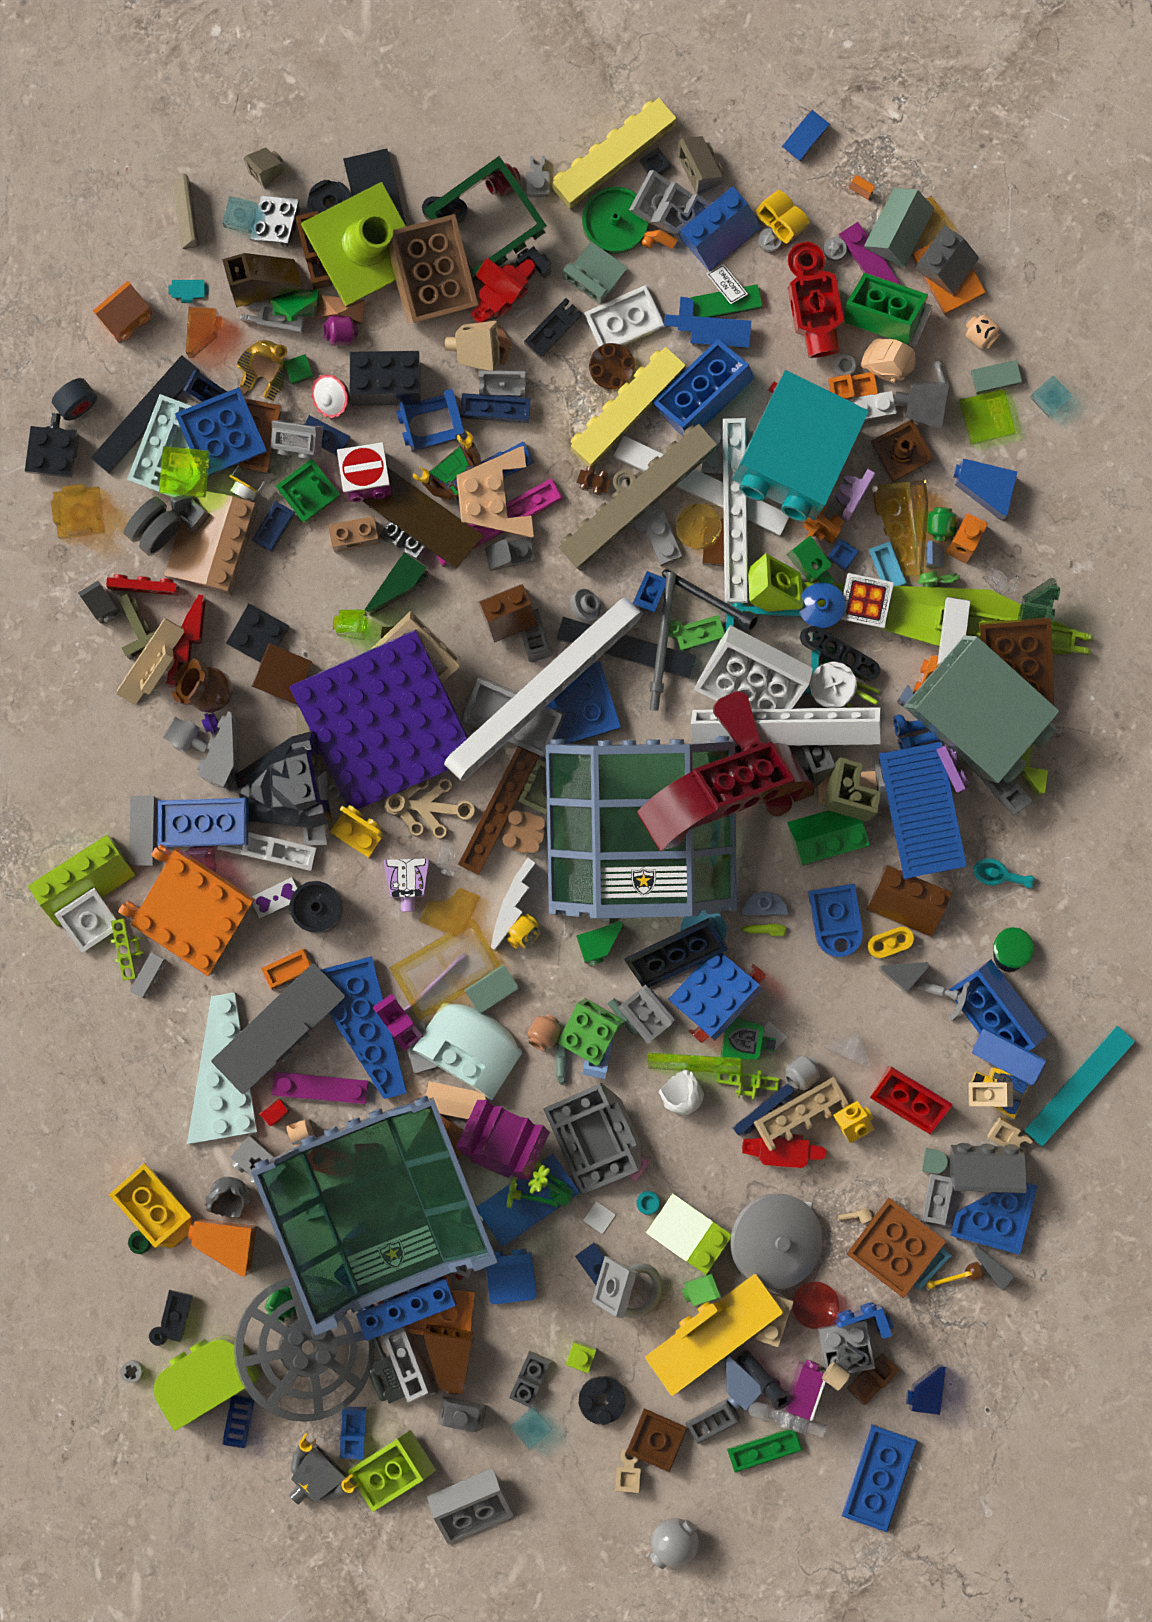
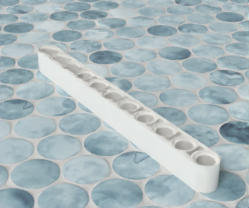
M626 597L619 600L453 751L446 759L444 765L461 781L466 780L641 619L642 611Z

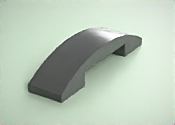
M974 771L991 793L1013 816L1033 802L1022 787L1013 780L1007 783L1001 779L999 783L983 779Z

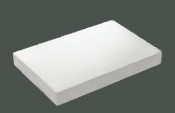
M647 285L584 312V317L598 347L607 343H617L625 346L665 328L664 321Z

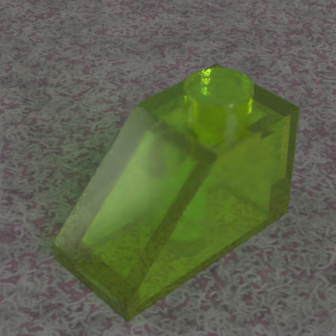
M361 609L339 610L338 616H334L333 629L336 630L337 636L365 640L368 624L366 611Z

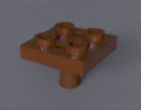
M912 419L871 441L892 482L934 460Z

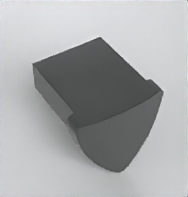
M180 495L172 498V510L183 519L182 521L191 530L197 532L210 514L197 502L198 499L193 495Z

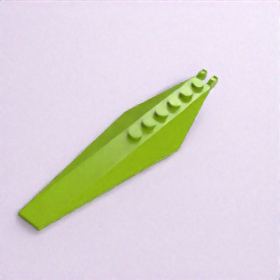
M802 582V591L816 584V582ZM832 583L843 594L845 584ZM893 586L884 629H877L940 647L947 597L970 601L966 636H976L979 639V623L1046 618L1047 616L990 589ZM819 600L817 605L819 607H824L826 605V602L824 600ZM1051 619L1053 655L1072 653L1091 655V649L1074 646L1075 638L1087 642L1093 641L1094 636L1092 634L1077 632L1076 629Z

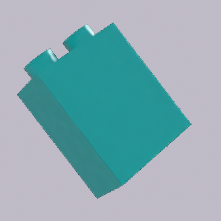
M785 370L771 395L731 480L739 483L741 493L751 499L762 501L765 497H768L782 504L781 511L794 520L806 521L807 517L815 520L826 505L869 410Z

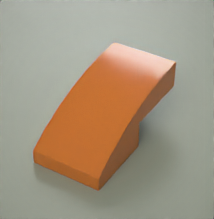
M872 372L854 376L848 374L828 378L830 392L846 400L878 394L875 376Z

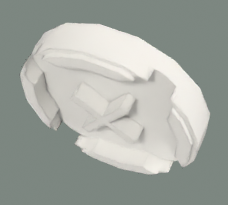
M828 662L819 666L811 676V694L815 701L825 708H842L850 703L855 696L857 688L856 678L851 669L843 663Z

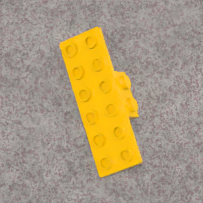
M757 1274L752 1275L718 1302L711 1304L708 1301L697 1309L699 1314L693 1318L689 1315L679 1323L681 1327L675 1331L676 1333L645 1356V1359L671 1396L678 1393L783 1314L782 1308Z

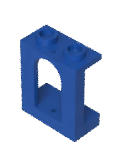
M453 389L444 391L442 396L422 400L421 405H403L402 402L399 403L401 410L396 412L399 423H404L407 431L402 433L405 446L410 445L412 452L456 441L457 435L461 439L465 438ZM448 408L453 429L422 437L411 433L409 424L413 417Z

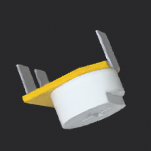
M237 466L234 473L229 476L235 482L230 492L240 499L253 501L256 495L260 493L265 482L263 481L258 491L237 479L241 472L240 467Z

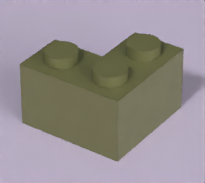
M841 757L834 763L835 768L829 775L824 809L863 821H869L878 812L881 792L860 786L863 764Z

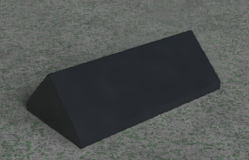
M709 917L624 958L641 986L646 985L649 988L727 951L728 948L714 918Z

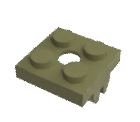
M538 759L518 802L547 815V797L542 792L543 787L547 785L545 762ZM552 766L553 786L556 788V794L553 798L572 799L580 779ZM553 805V819L561 822L568 806Z

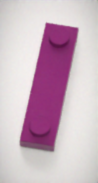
M859 222L839 233V238L845 242L847 250L863 273L901 285L883 257L863 248L868 235Z
M274 1072L272 1095L366 1104L368 1080Z

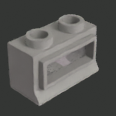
M284 420L272 421L271 448L277 449V454L291 455L292 451L298 452V457L310 459L312 455L321 454L324 426H307L303 423H287Z

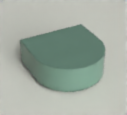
M925 1148L921 1171L933 1174L943 1172L948 1163L946 1155L939 1150Z

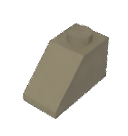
M266 147L243 158L248 173L264 189L284 171L281 163L283 159L276 151L270 152Z

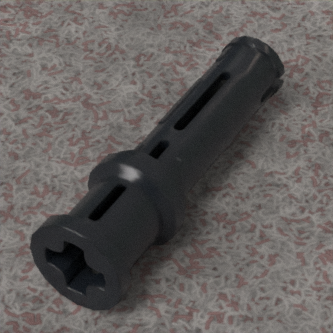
M743 1351L741 1354L745 1360L739 1355L738 1362L743 1365L760 1385L763 1396L768 1397L772 1401V1406L776 1410H781L789 1405L792 1396L788 1391L783 1390L780 1386V1381L777 1378L771 1377L750 1351Z

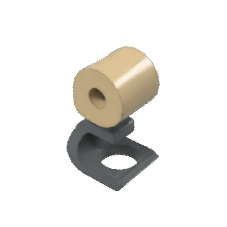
M847 1341L837 1350V1361L832 1362L828 1366L822 1379L837 1391L840 1390L850 1376V1373L847 1371L848 1368L861 1360L865 1354Z

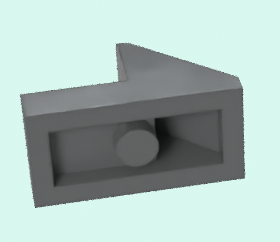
M530 537L510 542L504 539L485 547L490 571L535 561Z

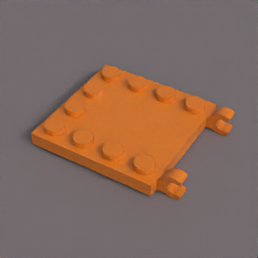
M160 844L158 848L155 847L151 856L159 861L166 862L143 904L139 908L127 900L125 904L121 905L118 912L123 916L133 918L130 925L206 976H209L255 899L179 848L174 849L172 852Z

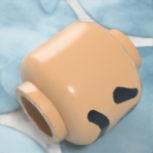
M985 314L978 318L973 316L966 325L968 328L966 338L979 349L985 347L989 349L1001 335L998 333L999 325Z

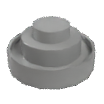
M580 589L571 596L570 607L578 620L590 623L599 618L602 610L601 603L592 591Z

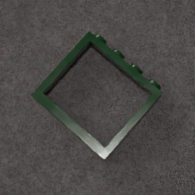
M500 156L424 209L430 220L437 219V213L500 169L537 224L489 257L498 266L508 260L506 256L512 251L517 254L526 248L525 242L532 237L534 240L540 238L546 233L544 229L548 227ZM467 261L472 280L477 278V272L483 262L473 269Z

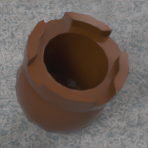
M192 659L190 663L184 662L177 670L173 680L177 682L176 692L172 691L174 700L186 706L192 705L201 712L213 713L223 709L229 703L233 693L232 684L227 674L218 668L207 667L205 663L197 659Z

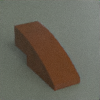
M318 211L295 216L314 290L333 285L301 226L302 222L318 215Z

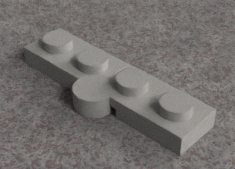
M627 479L625 482L626 485L629 486L630 479ZM658 501L634 522V528L640 533L647 532L659 565L662 566L682 558V555L661 504Z

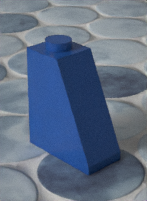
M963 458L960 465L956 464L953 478H957L955 486L998 519L1004 520L1007 517L1018 471Z

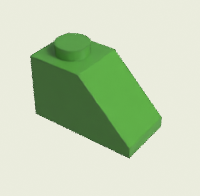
M710 1272L684 1282L686 1288L681 1289L686 1303L691 1301L693 1306L721 1297Z

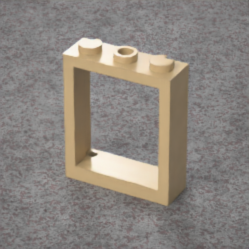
M411 611L371 648L373 649L402 636L407 630L413 631L417 629L424 645L446 665L438 673L442 683L460 667V658Z

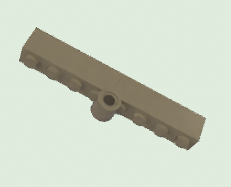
M700 424L696 427L692 425L683 433L684 437L678 442L673 441L665 449L667 452L660 458L657 456L652 459L648 464L649 468L643 473L640 471L634 475L629 470H621L615 474L613 485L617 491L613 494L614 499L608 504L606 502L601 504L595 510L596 515L591 519H584L578 525L579 529L573 535L569 533L560 541L561 545L558 548L579 571L719 449L718 445ZM630 479V485L622 487V481Z

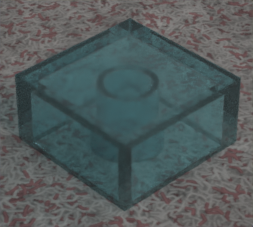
M229 196L222 221L223 226L251 234L258 209L257 202Z
M1053 375L1033 392L1030 398L1050 418L1072 398V395Z
M534 1406L529 1408L510 1425V1428L529 1450L552 1431L551 1426Z

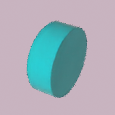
M644 1191L637 1197L636 1205L641 1213L651 1215L659 1209L660 1199L656 1193Z

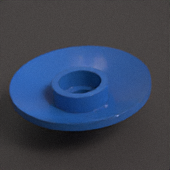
M816 583L803 591V607L799 609L802 619L808 625L824 629L834 626L841 620L845 612V599L837 587L829 583ZM819 600H824L826 605L819 607L817 603Z

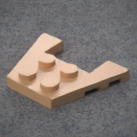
M524 446L518 447L456 476L461 522L518 534L528 538L534 537L532 516L507 517L502 470L526 467Z

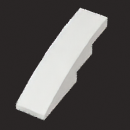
M248 832V845L217 846V850L311 871L316 851L314 847Z
M529 858L526 859L515 876L503 900L491 943L493 950L498 948L510 927L523 914L516 906L529 890V887L522 882L536 865Z

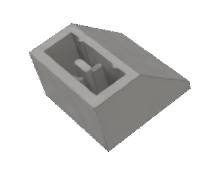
M866 1320L840 1328L836 1324L817 1327L826 1369L832 1362L837 1361V1350L847 1341L865 1354L861 1360L851 1365L847 1371L854 1373L875 1369Z

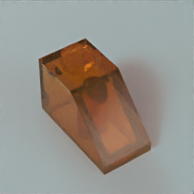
M188 308L186 354L188 358H194L218 337V330H222V316H219L216 308Z

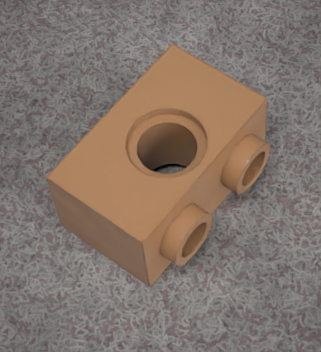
M374 516L328 525L334 552L380 544Z

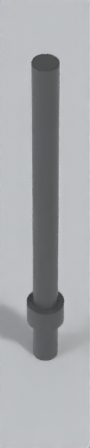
M667 572L653 682H650L649 691L652 693L649 710L659 711L660 696L664 691L662 680L676 573Z

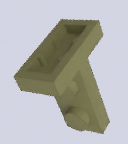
M125 594L119 597V601L138 640L121 647L125 656L130 659L142 653L155 632L148 634L151 630L145 618L141 620L137 613L141 609L136 599H131Z

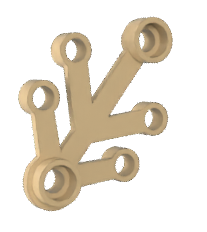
M447 778L441 779L436 787L418 801L408 799L417 791L427 789L429 786L428 779H426L424 787H419L418 784L408 787L402 793L397 792L386 797L384 801L386 810L390 814L400 815L409 826L410 833L413 836L422 835L424 827L413 819L407 809L417 810L431 827L433 835L437 839L444 838L447 830L445 826L438 823L430 812L454 814L462 820L471 819L475 813L473 804L468 801H462L458 805L432 802L442 793H447L452 789V783ZM444 781L449 783V788L446 790L441 788V783ZM395 799L400 800V806L397 808L392 806V801ZM463 807H468L470 809V813L468 815H463L461 813V809ZM414 825H419L421 827V831L419 833H414L412 831ZM439 827L444 829V834L441 836L435 833Z

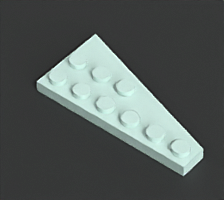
M235 992L211 996L187 1144L258 1132L251 1088L245 1094H241L211 1062L242 1031Z

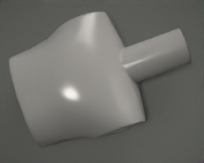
M177 717L173 719L163 736L175 749L182 753H186L190 746L204 753L208 744L196 738L200 729L197 725L189 721L180 720Z

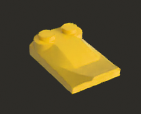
M146 1163L141 1165L108 1194L155 1248H173L189 1234V1228L192 1225L191 1214Z

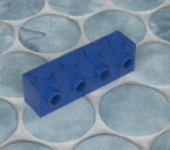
M439 1277L427 1282L425 1286H416L406 1290L402 1295H394L384 1299L379 1304H371L361 1308V1311L357 1312L356 1316L364 1337L368 1341L454 1307L457 1303L447 1277L442 1279Z

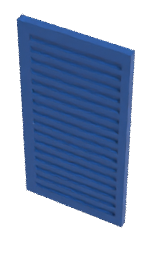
M942 742L879 753L903 878L905 880L911 877L967 867L948 773L936 750L942 747Z

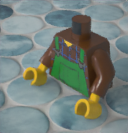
M465 430L468 438L464 441L457 435V440L462 445L434 468L428 471L423 467H419L423 471V475L420 478L413 474V478L422 482L423 486L433 496L446 500L453 498L455 501H458L456 476L482 464L481 456L472 442L473 436L469 431Z

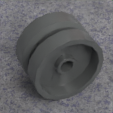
M158 496L149 499L134 513L123 532L133 543L140 541L139 548L148 556H152L160 551L172 539L183 520L173 510L166 511L167 505Z

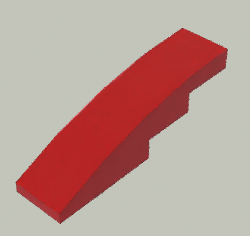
M198 594L181 626L184 628V633L173 648V659L175 661L167 674L166 685L168 687L176 688L177 682L173 680L177 670L184 662L190 663L192 643L202 644L206 606L204 595Z

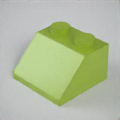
M767 553L748 568L749 599L754 606L760 607L767 612L795 610L803 607L802 577L800 572Z

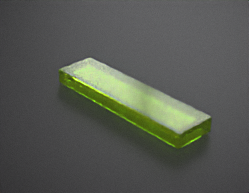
M647 1053L649 1069L674 1071L686 1069L690 1072L742 1075L743 1072L741 1058Z

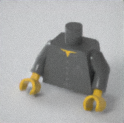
M305 1433L293 1453L290 1468L293 1473L291 1480L297 1486L289 1494V1497L299 1505L307 1496L314 1502L317 1500L326 1502L353 1492L359 1486V1483L353 1485L350 1482L353 1475L351 1474L347 1477V1474L315 1444L316 1439L312 1443L306 1440L308 1434Z

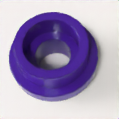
M205 713V719L202 720L203 727L206 733L211 732L212 736L216 735V732L220 730V728H217L218 720L214 713Z

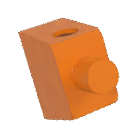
M966 513L946 554L967 563L975 551L988 523ZM957 547H961V548H963V549L966 550V551H962V550L958 549Z

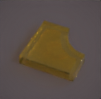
M459 887L455 894L447 900L438 902L428 900L419 922L463 940L481 896Z

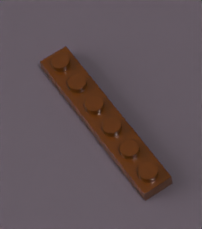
M517 746L458 863L459 866L480 875L540 755Z

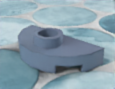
M759 892L746 900L742 907L741 916L788 915L786 904L779 896L770 892Z

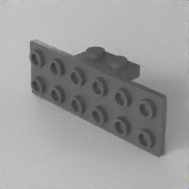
M313 963L225 1046L211 1062L241 1094H245L279 1060L284 1062L293 1053L291 1049L297 1043L299 1046L302 1045L310 1037L308 1033L345 998V995Z

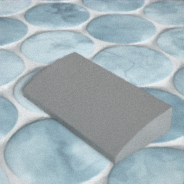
M484 677L478 678L461 721L480 728L518 692ZM547 705L508 742L546 757V744H551L550 739L556 738L566 713Z

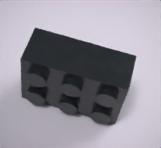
M419 351L350 352L349 394L351 405H399L400 402L403 405H421V361Z

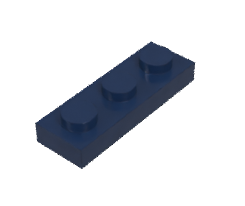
M462 393L460 418L529 423L531 398Z
M785 1084L732 1127L734 1132L738 1136L741 1133L744 1136L749 1134L756 1128L753 1125L754 1121L772 1112V1108L777 1104L782 1106L792 1099L790 1094L793 1092V1089L789 1084Z

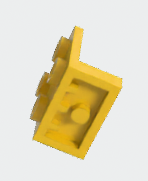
M350 805L348 808L342 806L340 808L342 814L330 833L370 858L384 837V834L381 832V825L370 818L366 822L361 818L363 816L361 812Z

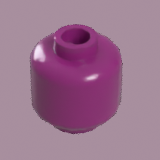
M331 316L323 324L324 339L331 346L351 345L354 337L358 336L357 323H353L350 316Z

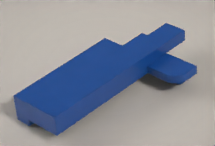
M680 297L679 315L665 314L664 326L678 327V331H690V343L712 345L719 339L726 346L749 348L750 320L693 316L694 303L689 297Z

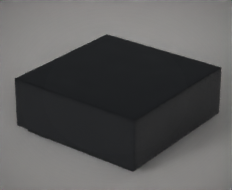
M659 147L640 159V164L647 174L649 171L654 170L662 175L671 169V164Z

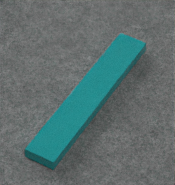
M1115 1026L1023 1131L1042 1147L1135 1041L1119 1026Z

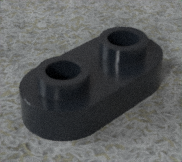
M431 196L424 200L422 213L427 220L430 221V218L424 209L440 197ZM458 198L436 215L438 218L453 215L452 211L459 209L461 211L460 214L455 216L457 223H460L468 215L467 205L462 199Z

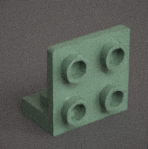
M590 242L574 264L571 265L569 263L563 272L564 279L601 305L626 272L627 267L595 243Z

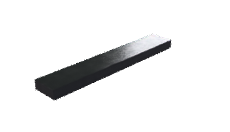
M181 355L90 458L109 474L145 434L159 395L161 394L175 400L184 390L194 370L200 372V370Z
M563 617L556 640L572 644L592 625ZM623 635L604 654L655 669L658 644ZM667 647L664 672L690 679L696 656Z

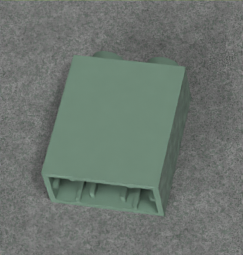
M963 636L903 706L950 749L952 748L954 753L983 779L999 783L1001 779L1008 783L1020 774L1026 764V761L1021 756L1032 743L1039 747L1053 735L1056 726L1051 720L1059 712L1057 708L976 636Z

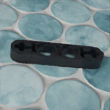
M810 626L801 631L800 641L802 645L830 662L843 663L851 669L857 678L863 681H871L880 675V666L875 660L817 626ZM813 632V637L817 640L810 641L811 637L808 633ZM828 642L834 644V654L827 652L826 644ZM847 653H851L854 657V663L851 666L845 661ZM870 666L869 670L872 674L867 675V670L863 667Z

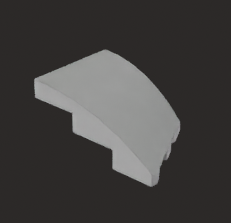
M651 170L647 174L629 211L650 224L677 234L711 204L698 194H691L678 183H671L656 171Z

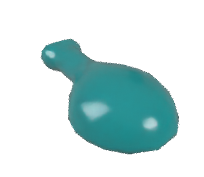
M992 858L981 859L973 867L974 876L985 885L995 886L1005 882L1021 884L1028 889L1033 888L1034 876L1012 873L999 860Z

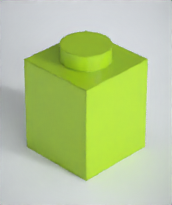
M573 1340L566 1360V1366L588 1373L596 1347Z

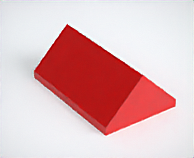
M892 1066L887 1067L870 1096L872 1100L928 1134L933 1132L952 1107L951 1102Z

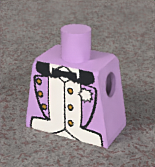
M429 859L384 860L390 896L393 899L401 898V912H414L415 898L425 897L430 865Z

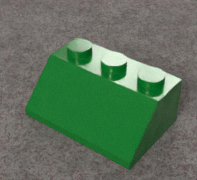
M863 273L846 303L844 323L909 344L917 330L928 294Z
M827 810L787 822L800 867L870 846L863 821Z

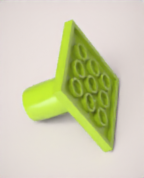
M382 182L301 223L345 307L396 281L387 246L393 237V230L406 226Z

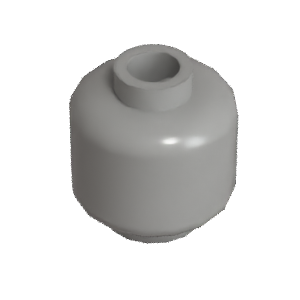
M799 1056L786 1067L785 1079L794 1090L805 1091L819 1080L820 1072L818 1069H820V1065L813 1057Z

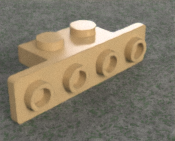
M166 618L163 619L117 689V695L133 704H137L143 693L149 695L153 689L156 690L161 684V676L165 670L169 671L174 664L173 648L183 635L184 628Z

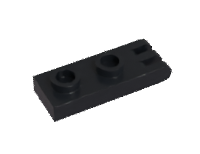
M567 298L524 340V344L540 359L583 315L580 310L574 316L571 315L577 308L574 304L567 310L565 309L570 302Z

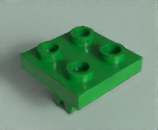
M310 459L275 486L304 524L340 497L339 492L313 459Z

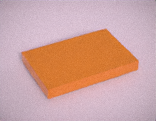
M930 245L912 254L916 264H918ZM973 268L954 295H951L923 275L944 315L985 294V290Z

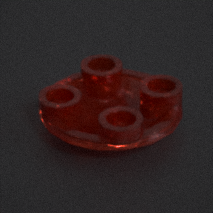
M809 1282L802 1285L796 1291L792 1300V1310L796 1319L803 1326L810 1329L829 1326L836 1319L839 1312V1300L836 1292L829 1285L822 1282Z

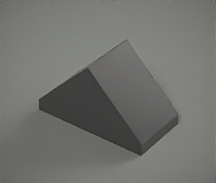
M928 962L881 965L879 966V971L905 993L925 972L929 964Z

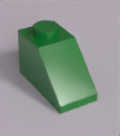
M621 921L576 935L584 963L589 962L590 966L604 962L603 957L608 955L622 928Z

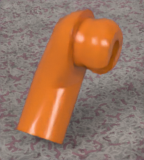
M662 230L650 231L644 234L642 245L646 248H652L654 243L660 242L673 249L677 238Z

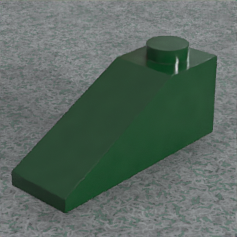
M403 552L364 609L366 614L370 616L415 591L418 586L422 587L428 579L427 567Z

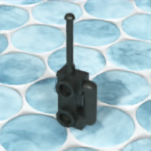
M375 1337L373 1340L380 1354V1360L373 1362L369 1377L379 1400H388V1403H392L405 1397L391 1357L386 1356L378 1337ZM381 1374H382V1376H383V1378H384V1381H385V1383H386V1386H387V1388H388V1389H386V1390H385L384 1385H383V1383H382V1381H381V1378H380V1376H379V1375H381Z

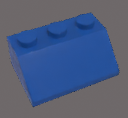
M732 186L680 230L679 238L710 272L760 230L761 226L749 204Z

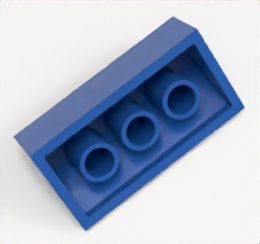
M717 339L660 393L652 403L669 424L684 437L683 433L692 425L696 427L700 424L703 428L755 378L749 364Z
M992 959L949 989L950 991L957 990L962 993L964 984L966 982L970 983L967 1000L961 1010L979 1034H981L985 1027L1028 1051L1036 1047L1048 1036L1047 1032Z

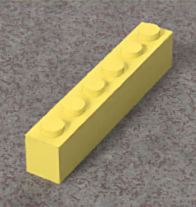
M660 98L654 102L652 100L647 102L639 114L636 116L633 114L628 117L624 122V126L619 130L617 128L613 129L606 136L607 139L601 144L599 142L594 144L585 157H578L572 162L571 168L566 172H559L553 178L552 188L569 210L676 126V117Z
M667 347L662 351L659 349L655 351L649 359L651 362L646 367L641 366L634 374L635 379L630 384L626 382L619 389L618 393L620 395L614 401L610 399L603 406L602 410L604 411L599 417L593 416L586 424L588 428L583 433L578 432L570 441L572 443L571 452L586 466L593 467L653 405L652 401L685 371L686 365Z

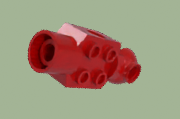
M812 242L798 243L788 254L789 269L796 276L787 288L795 333L805 337L808 358H820L840 352L836 328L842 324L844 318L836 275L822 271L825 266V256L818 245ZM800 258H809L811 265L808 267L803 266Z

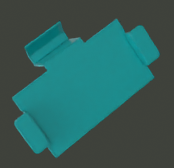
M172 280V285L168 286V294L172 295V298H181V303H193L194 298H205V294L209 293V286L205 285V280Z

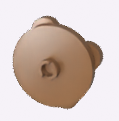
M512 811L504 826L503 844L520 853L537 852L544 838V819L529 812Z

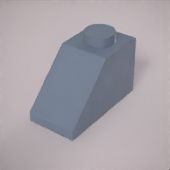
M728 1354L725 1357L726 1390L730 1396L728 1401L735 1408L739 1409L742 1407L746 1411L761 1394L760 1385Z

